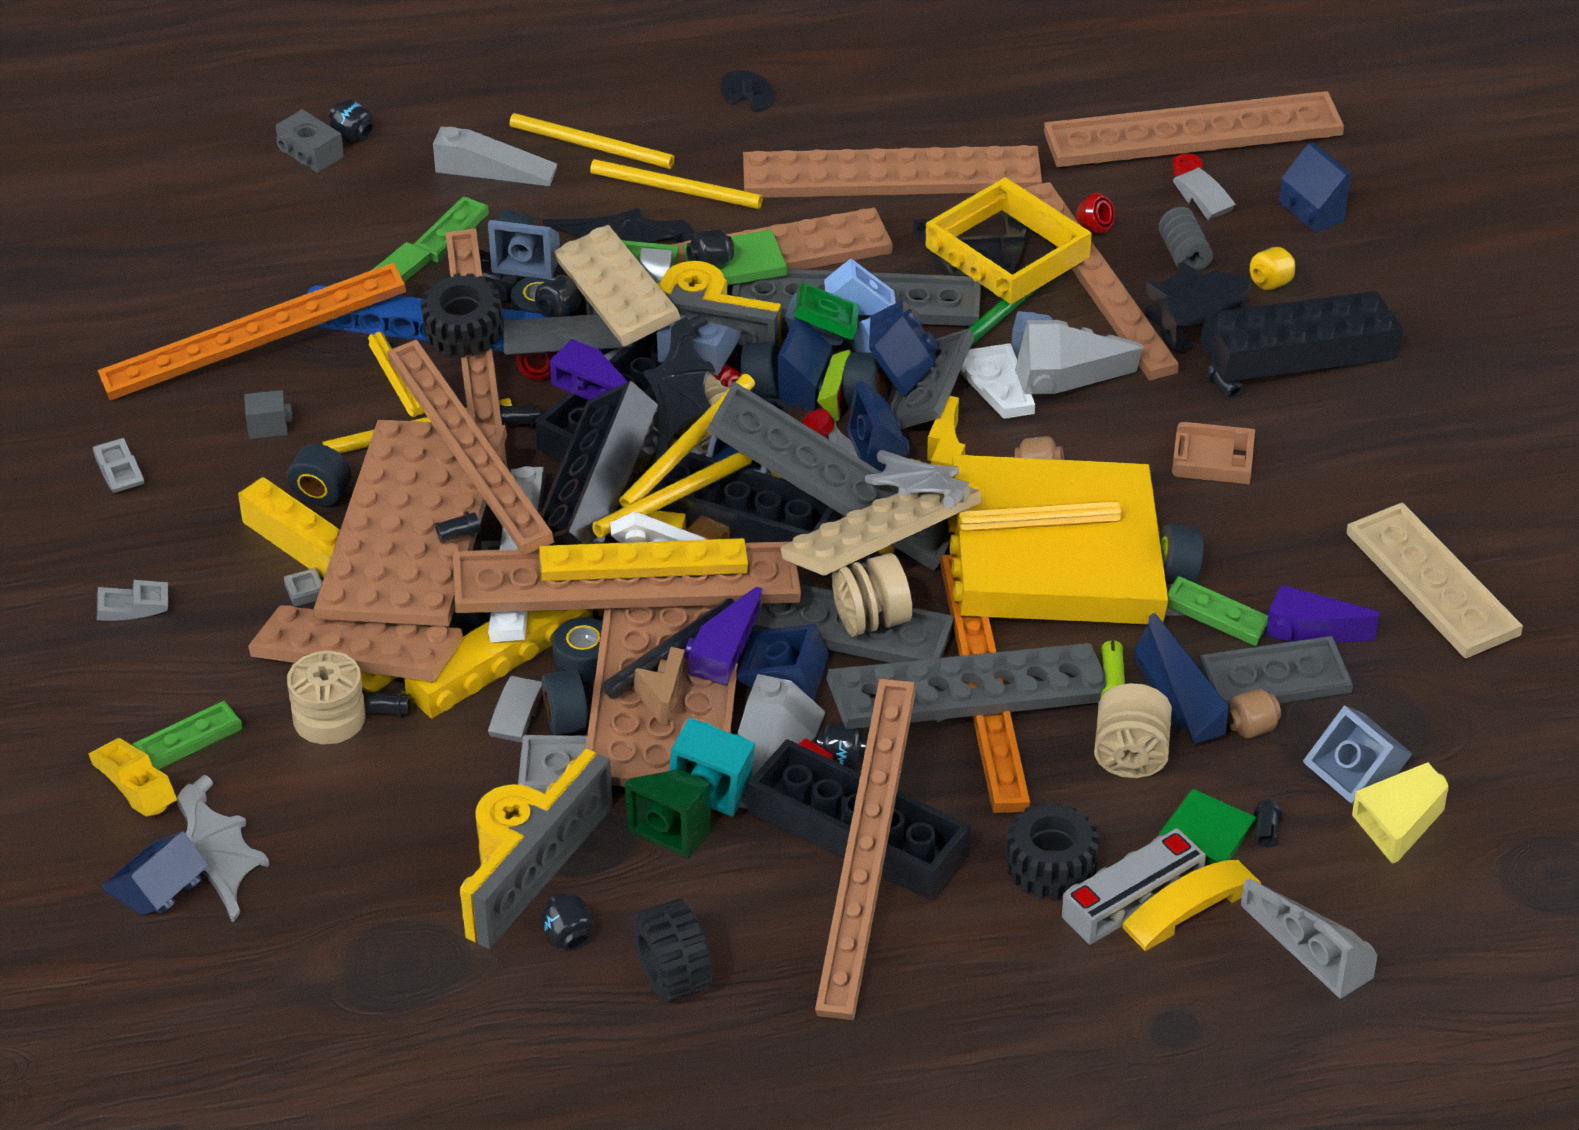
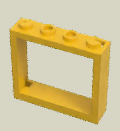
M1004 177L926 223V247L952 266L970 276L974 281L992 291L995 295L1013 304L1089 258L1092 233ZM1003 210L1058 246V248L1012 275L956 237Z

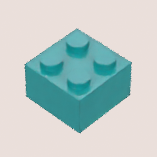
M689 717L671 748L669 771L680 769L709 782L711 808L733 817L747 792V783L751 780L755 743L741 735L731 734L714 727L710 723L700 722Z

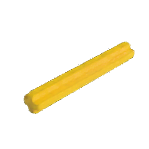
M379 331L375 334L371 333L368 336L369 346L411 417L423 415L425 412L389 361L387 351L391 350L392 347L385 335Z

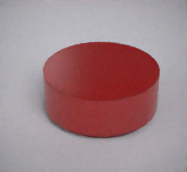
M1180 154L1173 160L1172 172L1177 177L1196 168L1202 170L1203 162L1194 154Z
M817 409L809 413L802 423L826 437L833 430L835 421L827 410Z

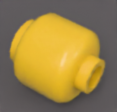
M1271 247L1253 256L1250 262L1251 278L1263 290L1277 289L1288 284L1295 275V260L1289 252L1281 247Z

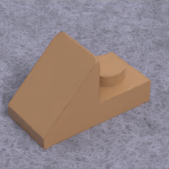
M671 647L667 660L661 659L658 672L639 668L635 670L634 691L660 724L667 725L683 672L684 649Z

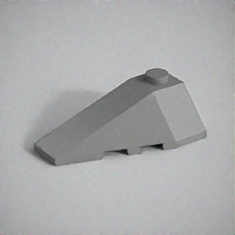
M441 126L433 142L435 172L550 186L557 170V163L468 129Z
M1027 320L1015 371L1024 394H1056L1137 372L1143 346L1142 343L1114 335L1106 337L1097 335L1089 328L1083 327L1081 330L1068 326L1067 322L1060 320Z
M758 674L748 697L737 735H741L755 743L751 778L786 739L797 744L804 738L813 743L817 740L825 719V711L790 680ZM746 792L739 807L748 809V792Z
M1250 878L1244 881L1241 906L1337 997L1341 999L1374 978L1378 954L1368 942L1363 941L1352 930Z

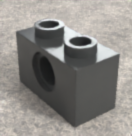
M303 109L276 124V142L279 149L317 173L344 157L341 133Z

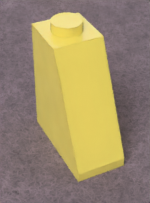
M1427 762L1356 791L1352 816L1393 864L1402 858L1444 811L1449 786L1444 776L1438 774Z

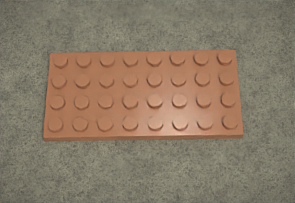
M377 420L313 609L316 619L450 626L455 609L452 551H472L477 533H475L473 538L467 535L441 544L436 533L435 523L463 516V512L468 511L469 513H476L480 524L487 502L431 422ZM476 424L497 455L501 457L507 437L505 425Z
M716 605L604 609L586 748L596 752V755L600 754L610 759L612 786L625 787V782L629 778L669 771L671 748L689 717L700 722L710 723L723 731L731 732L737 664L726 686L687 674L689 659L684 658L683 672L667 725L658 722L636 694L634 687L616 699H610L603 691V682Z

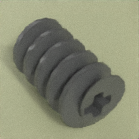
M1181 206L1166 212L1159 222V232L1177 268L1178 263L1182 261L1197 271L1207 267L1213 259V252L1193 212Z

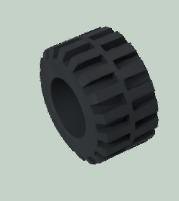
M460 273L453 274L454 277L448 278L445 276L440 278L441 282L431 284L430 290L424 292V299L421 300V311L427 341L430 345H434L435 350L438 352L445 351V355L451 357L454 354H457L458 357H465L467 354L475 356L479 355L478 352L481 350L486 352L490 349V344H496L499 341V336L504 331L498 289H495V285L491 281L486 282L485 277L478 276L476 278L471 273H467L466 276H460Z
M1045 802L1039 803L1036 808L1033 806L1025 808L1024 814L1018 813L1014 817V822H1010L1008 827L1006 870L1008 875H1011V881L1015 886L1021 885L1023 892L1027 894L1030 892L1035 893L1034 897L1042 899L1043 896H1049L1050 900H1058V896H1063V893L1072 885L1080 884L1093 877L1097 870L1099 833L1096 832L1097 827L1095 823L1089 821V816L1086 813H1078L1077 808L1071 805L1063 807L1062 803L1054 802V805H1047ZM1045 850H1057L1059 852H1050Z
M681 898L634 914L633 937L639 961L651 988L661 1000L669 1002L710 987L712 982V962L708 945L695 914Z

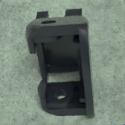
M1182 261L1178 263L1177 274L1160 284L1152 279L1146 282V294L1157 302L1160 310L1148 305L1145 307V316L1161 326V335L1170 349L1184 352L1191 348L1193 343L1186 339L1183 326L1204 322L1205 313L1246 308L1251 280L1249 277L1218 270L1203 275Z

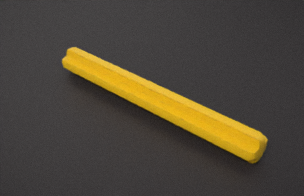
M1111 501L970 510L958 513L957 523L961 531L1112 522L1120 520L1121 507L1119 502Z

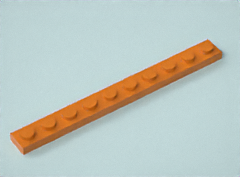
M393 262L100 369L98 373L107 396L111 401L406 292L405 284Z
M942 555L940 567L950 614L954 616L953 628L959 656L995 653L996 648L989 617L960 616L959 602L953 601L954 581H957V578H952L951 576L952 559L956 558V555ZM998 678V679H997V680H999V681H1001V682L1003 683V679H1002V678ZM966 683L971 688H977L975 684ZM1010 711L972 716L993 813L1025 812V808L1030 806V799Z

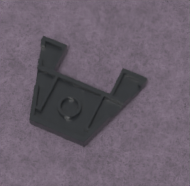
M1009 214L1003 215L1005 235L956 237L1013 275L1016 273L1030 228ZM932 219L913 220V232L945 276H968L926 247V223Z

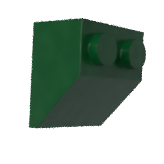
M680 769L629 778L625 782L628 832L689 859L712 831L710 783L697 775H691Z

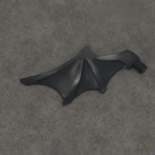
M639 208L606 217L543 220L544 227H551L556 231H564L578 238L606 225H609L617 236L625 241L654 243L672 238L676 243H682L691 240L694 235L693 229L684 220L655 221L646 219L641 215V209Z
M703 312L690 319L685 317L671 326V343L666 359L657 368L644 372V376L655 394L659 409V436L656 461L669 449L673 437L686 423L702 416L711 407L705 395V381L708 374L715 373L716 369L711 362L704 361L698 355L693 345V339L697 338L695 330L709 324Z

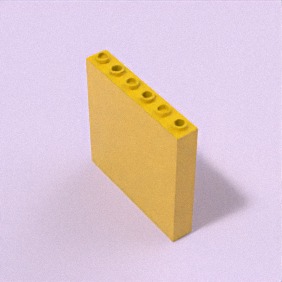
M953 455L952 466H958L959 473L952 478L969 482V486L980 490L981 503L964 511L1111 501L1119 502L1121 507V518L1119 521L974 531L959 530L957 523L958 514L949 517L948 532H954V535L950 537V555H956V558L952 559L951 576L952 578H957V581H954L953 601L959 602L960 616L1148 624L1149 616L1156 613L1161 621L1164 622L1168 596L1149 464Z

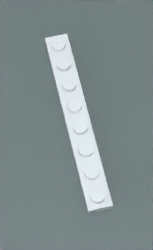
M525 466L519 469H511V475L537 512L541 514L545 484L544 468ZM503 527L500 550L518 549ZM528 611L491 612L488 630L490 642L525 640Z

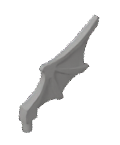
M880 450L877 453V459L886 465L885 470L882 473L865 476V481L868 484L899 487L898 492L900 495H911L920 492L944 494L943 504L949 509L955 507L959 502L964 503L970 496L969 482L952 478L959 473L958 466L923 463L884 450Z
M202 775L193 785L188 783L177 796V805L188 823L185 835L209 865L202 873L218 892L231 922H234L240 914V908L237 904V891L242 879L256 866L268 867L270 863L263 852L251 849L245 843L241 833V828L246 826L245 818L239 815L232 817L223 816L214 812L205 804L207 800L205 792L213 786V782L207 775Z

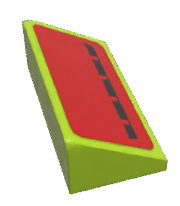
M850 350L832 355L817 402L823 409L827 410L836 421H839L845 403L843 371L847 357L851 354Z

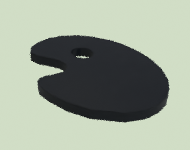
M736 70L727 73L722 78L721 92L729 104L736 105L741 100H748L753 112H762L772 105L774 98L772 87L760 75L749 71Z

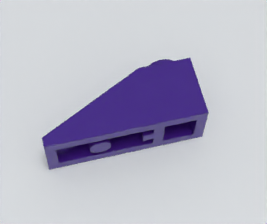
M571 339L550 360L552 385L588 400L627 382L599 349Z
M1280 585L1269 610L1266 636L1287 642L1333 636L1335 643L1374 641L1377 635L1380 612Z
M757 586L702 625L695 639H689L684 653V658L689 659L687 674L728 685L760 612L763 588Z

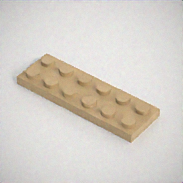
M609 225L596 228L590 234L575 241H569L553 251L557 262L574 281L577 288L623 347L681 319L675 305Z
M970 487L969 498L964 503L959 502L951 509L944 506V494L920 492L911 495H900L898 492L888 498L877 499L873 501L871 506L862 510L851 511L846 514V517L838 521L822 524L820 529L814 532L794 537L792 542L781 546L782 559L821 575H827L981 503L980 490Z
M1403 502L1348 524L1347 535L1465 659L1521 636L1523 625Z

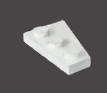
M1011 343L969 349L959 373L1003 419L1035 414V403L1032 395L1024 394L1016 374L1017 358Z
M637 512L628 514L610 523L611 536L620 543L706 540L704 537Z

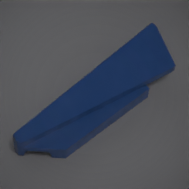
M1151 614L1148 619V625L1134 650V661L1149 685L1159 690L1168 698L1172 707V722L1177 729L1187 728L1193 744L1225 735L1228 717L1227 703L1157 614Z

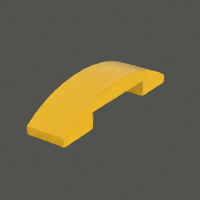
M1239 860L1213 863L1179 878L1160 890L1136 909L1123 922L1122 928L1144 951H1147L1174 936L1177 924L1225 898L1231 903L1241 899L1243 884L1247 879L1250 878L1260 884L1261 882Z

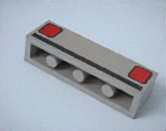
M1178 828L1165 835H1159L1150 844L1138 851L1128 853L1119 862L1110 867L1100 869L1093 877L1080 884L1072 885L1063 893L1062 918L1091 945L1120 928L1123 922L1136 909L1160 890L1179 878L1204 867L1206 854Z

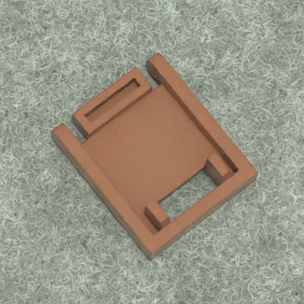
M1190 422L1179 423L1176 433L1172 474L1183 478L1250 484L1255 429ZM1233 450L1246 451V460L1245 456L1233 455Z

